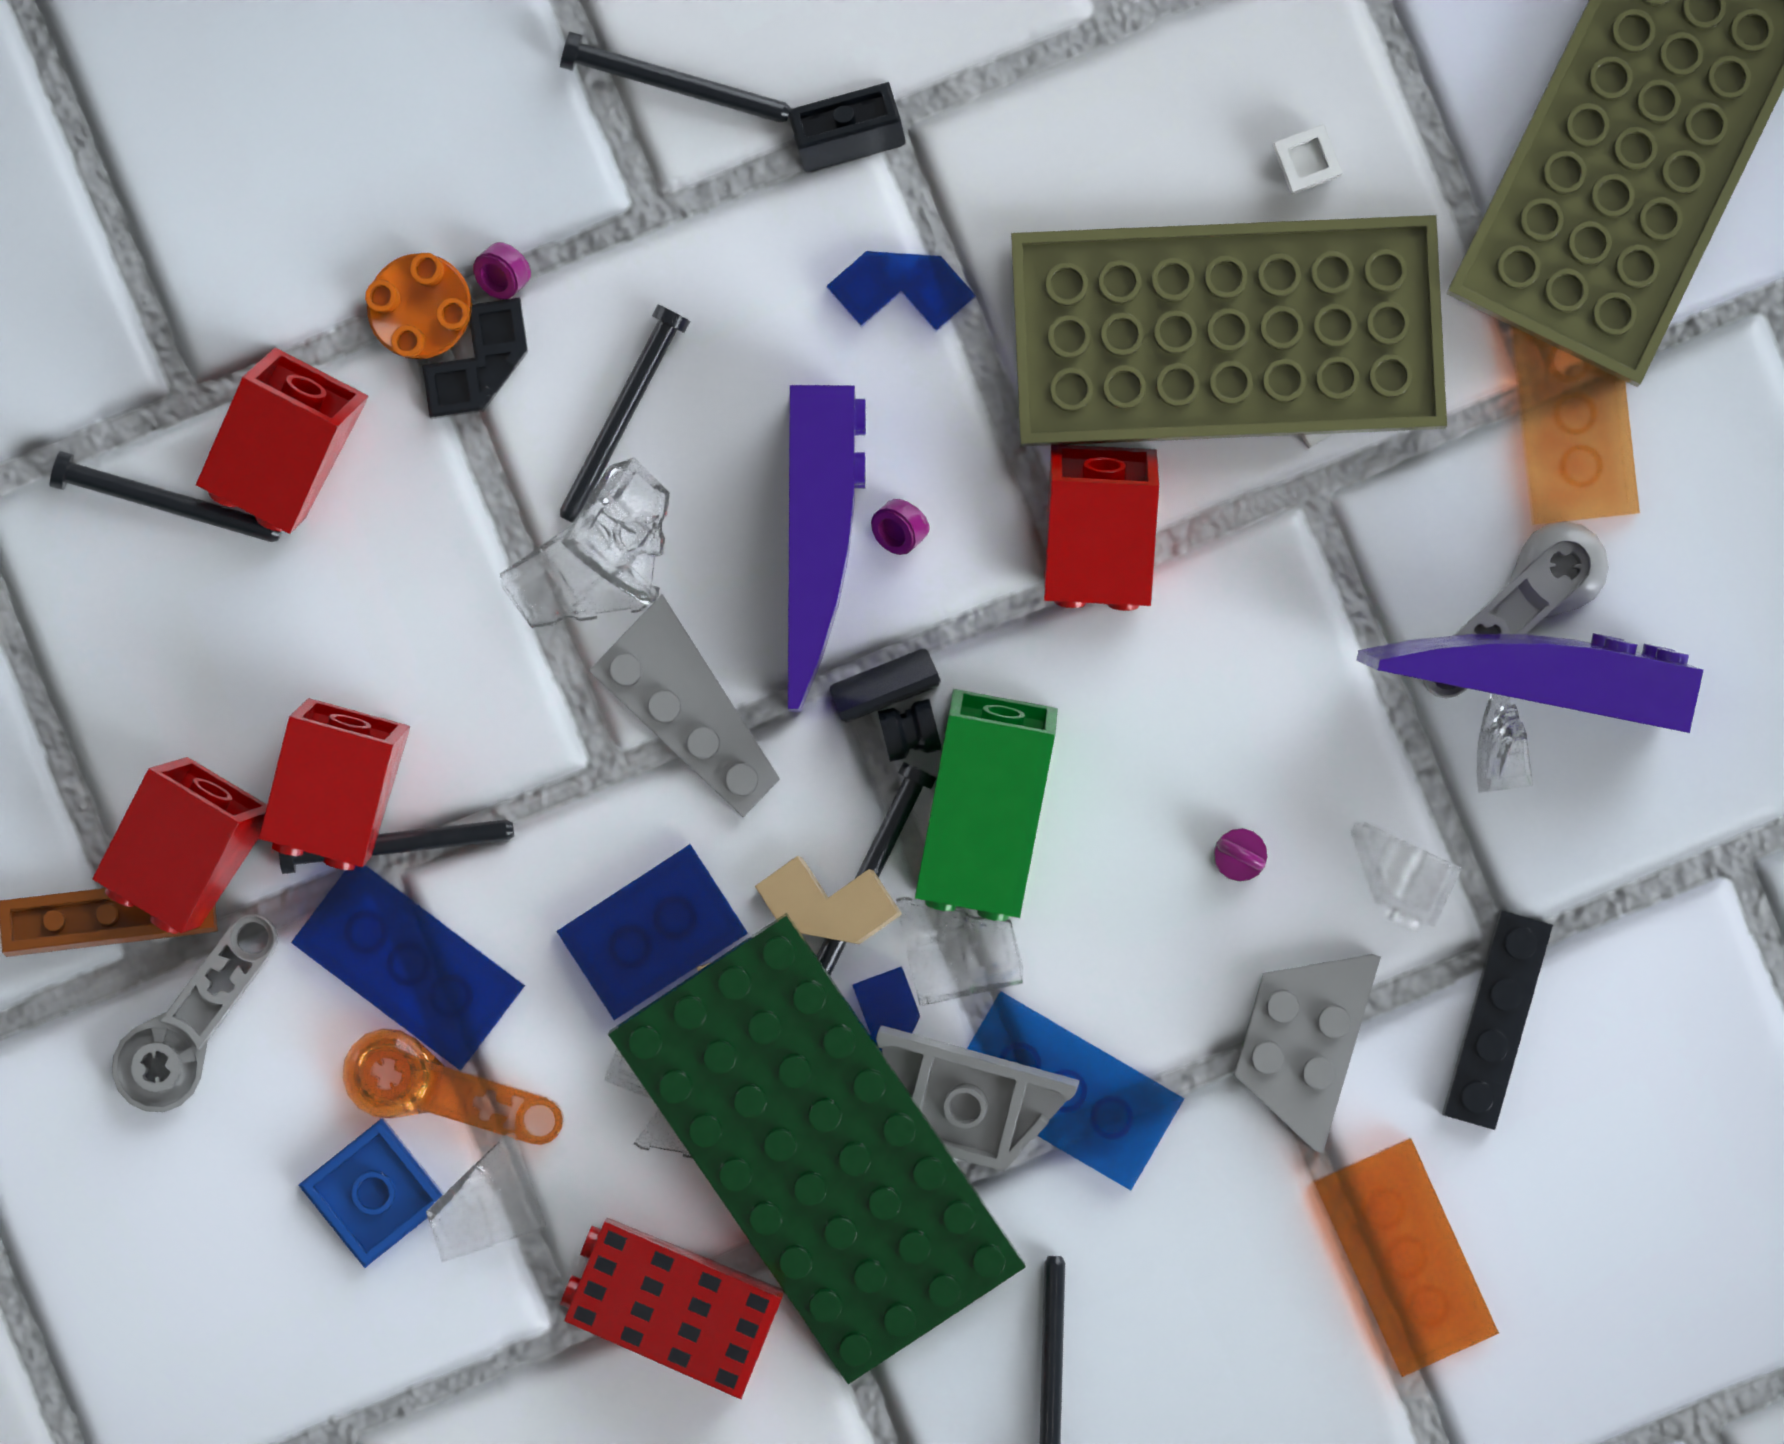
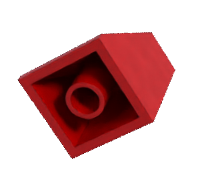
M275 347L242 377L195 485L207 491L215 502L227 507H238L256 516L257 522L263 527L291 534L307 517L369 396Z
M1051 445L1044 601H1054L1056 605L1064 608H1080L1085 606L1086 603L1107 604L1110 608L1120 611L1135 610L1139 606H1151L1159 499L1157 449Z
M308 698L289 716L259 839L272 842L271 848L282 854L302 856L303 852L323 856V863L333 868L354 870L355 866L363 867L372 857L410 726Z
M189 757L148 768L92 880L106 888L105 894L113 901L128 907L135 905L150 914L149 920L161 930L172 934H178L179 932L182 934L200 927L257 842L267 804Z

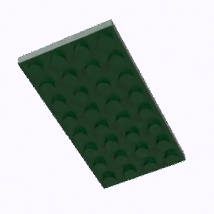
M787 913L608 1032L610 1039L847 1384L852 1383L1026 1268L1024 1260Z

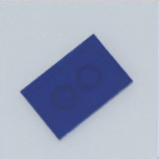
M691 844L556 931L613 1020L621 1017L748 934L745 926Z

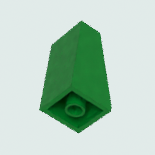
M953 689L915 899L925 900L926 906L940 911H954L956 906L977 910L979 916L993 921H1006L1009 916L1020 918L1056 734L1058 708Z

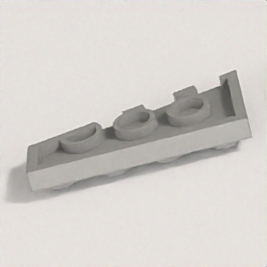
M661 594L589 672L742 817H745L780 778L669 603Z

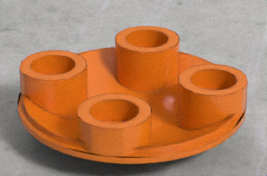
M431 253L409 254L392 261L379 272L374 281L368 286L365 294L368 321L374 335L387 349L405 358L428 359L448 351L461 339L471 317V294L464 277L451 263Z

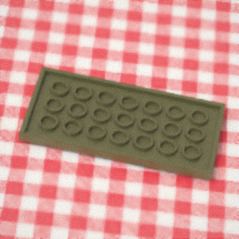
M1588 0L1446 294L1638 387L1655 356L1784 89V0Z
M1437 215L1011 233L1020 447L1445 429L1447 427Z

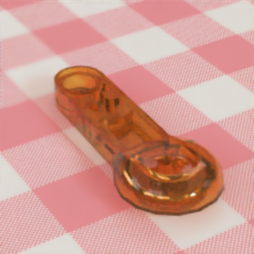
M383 1028L366 1033L351 1046L344 1059L342 1079L346 1093L358 1109L373 1117L392 1119L429 1112L537 1145L551 1142L560 1134L564 1127V1114L562 1108L555 1100L443 1065L416 1038L401 1030ZM383 1058L394 1060V1070L402 1073L398 1085L395 1081L389 1083L391 1089L379 1086L380 1077L373 1074V1068L376 1063L380 1066L385 1064ZM489 1090H494L497 1092L496 1101L510 1107L514 1104L513 1096L523 1098L524 1102L516 1113L515 1129L505 1126L510 1117L509 1115L494 1112L489 1120L482 1118V1108L474 1105L476 1096L484 1097ZM535 1105H544L550 1108L555 1117V1125L552 1131L543 1136L531 1133L526 1128L524 1122L528 1109Z

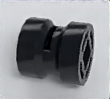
M930 699L914 702L911 708L905 710L903 714H900V711L895 708L878 711L890 762L905 759L909 754V749L912 748L915 751L921 750L925 753L942 750Z

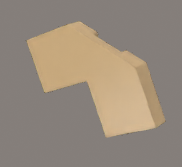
M796 856L755 886L776 919L787 913L800 933L805 935L861 944L902 915L874 870L868 869L828 897L804 859Z

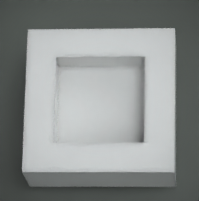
M1324 124L1276 141L1273 144L1291 195L1340 177L1343 174Z

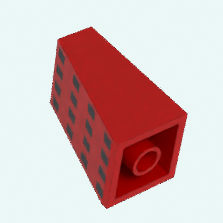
M610 1218L604 1221L601 1229L592 1225L580 1253L581 1256L589 1259L581 1278L571 1275L560 1302L561 1306L569 1308L564 1321L731 1396L742 1399L784 1294L783 1289Z

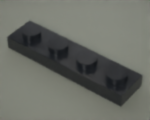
M1499 910L1442 1115L1489 1129H1496L1552 931V924Z

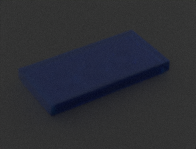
M366 864L363 867L355 866L354 870L344 871L291 942L460 1071L464 1069L526 986Z
M1002 991L998 993L966 1048L1080 1080L1075 1095L1064 1103L1037 1136L1130 1191L1185 1099Z

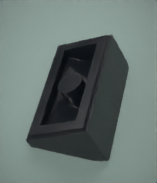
M889 82L790 109L789 119L805 172H812L898 148L906 143L902 122Z
M919 649L834 683L830 686V693L842 722L848 723L936 688L941 683V679L929 652L926 649Z

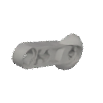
M1567 521L1549 523L1535 531L1522 547L1509 584L1453 636L1476 634L1474 629L1477 625L1483 629L1494 626L1498 630V634L1526 635L1542 619L1579 609L1594 600L1605 585L1609 569L1606 550L1597 535L1583 525ZM1555 553L1561 557L1569 554L1575 557L1577 564L1571 568L1577 569V573L1573 579H1570L1567 575L1559 578L1553 576L1550 568L1555 567L1556 564L1550 563V560ZM1423 680L1427 690L1440 698L1456 697L1468 689L1457 686L1446 690L1441 689L1433 681Z
M247 914L239 917L230 926L168 1011L135 1027L120 1040L113 1055L112 1076L118 1092L129 1104L148 1112H165L181 1106L194 1094L201 1079L208 1040L274 953L278 943V934L275 926L269 919L258 914ZM249 923L261 924L268 934L266 947L261 952L255 954L243 951L238 943V934L241 928ZM229 946L238 958L251 962L252 966L247 973L244 972L241 966H237L229 978L231 983L235 985L230 993L221 990L216 995H213L209 991L213 982L207 976L212 969L222 972L231 962V959L222 957V953ZM158 1052H161L168 1057L165 1067L170 1071V1074L164 1081H162L161 1077H156L154 1083L145 1077L149 1068L143 1062L149 1054H152L153 1058H158Z

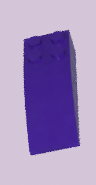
M790 385L789 712L802 711L823 659L839 607L849 558L855 489H865L866 457L865 452H855V436H866V400L856 399L855 385Z
M1596 633L1592 634L1591 643L1575 639L1525 634H1467L1415 639L1358 650L1356 661L1378 671L1690 733L1704 671L1687 664L1688 654L1645 643L1642 653L1636 652L1638 644Z

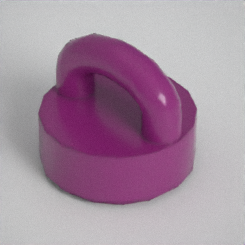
M503 242L492 244L476 258L473 264V273L477 283L486 293L497 299L511 298L531 278V269L524 256L513 246Z
M902 499L888 501L873 514L871 520L875 539L884 549L897 555L908 554L923 541L930 531L926 516L916 506Z
M1244 828L1233 829L1223 834L1216 842L1213 852L1214 863L1219 872L1226 878L1234 881H1247L1258 876L1264 869L1268 858L1267 848L1262 838L1254 831Z

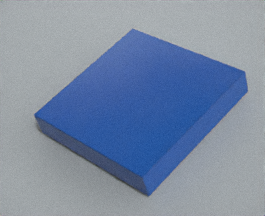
M384 1118L378 1120L298 1185L364 1268L449 1201Z

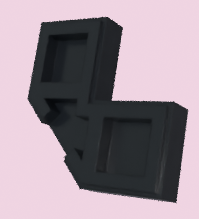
M520 297L472 304L469 322L475 358L422 365L431 419L484 412L526 356L528 345Z

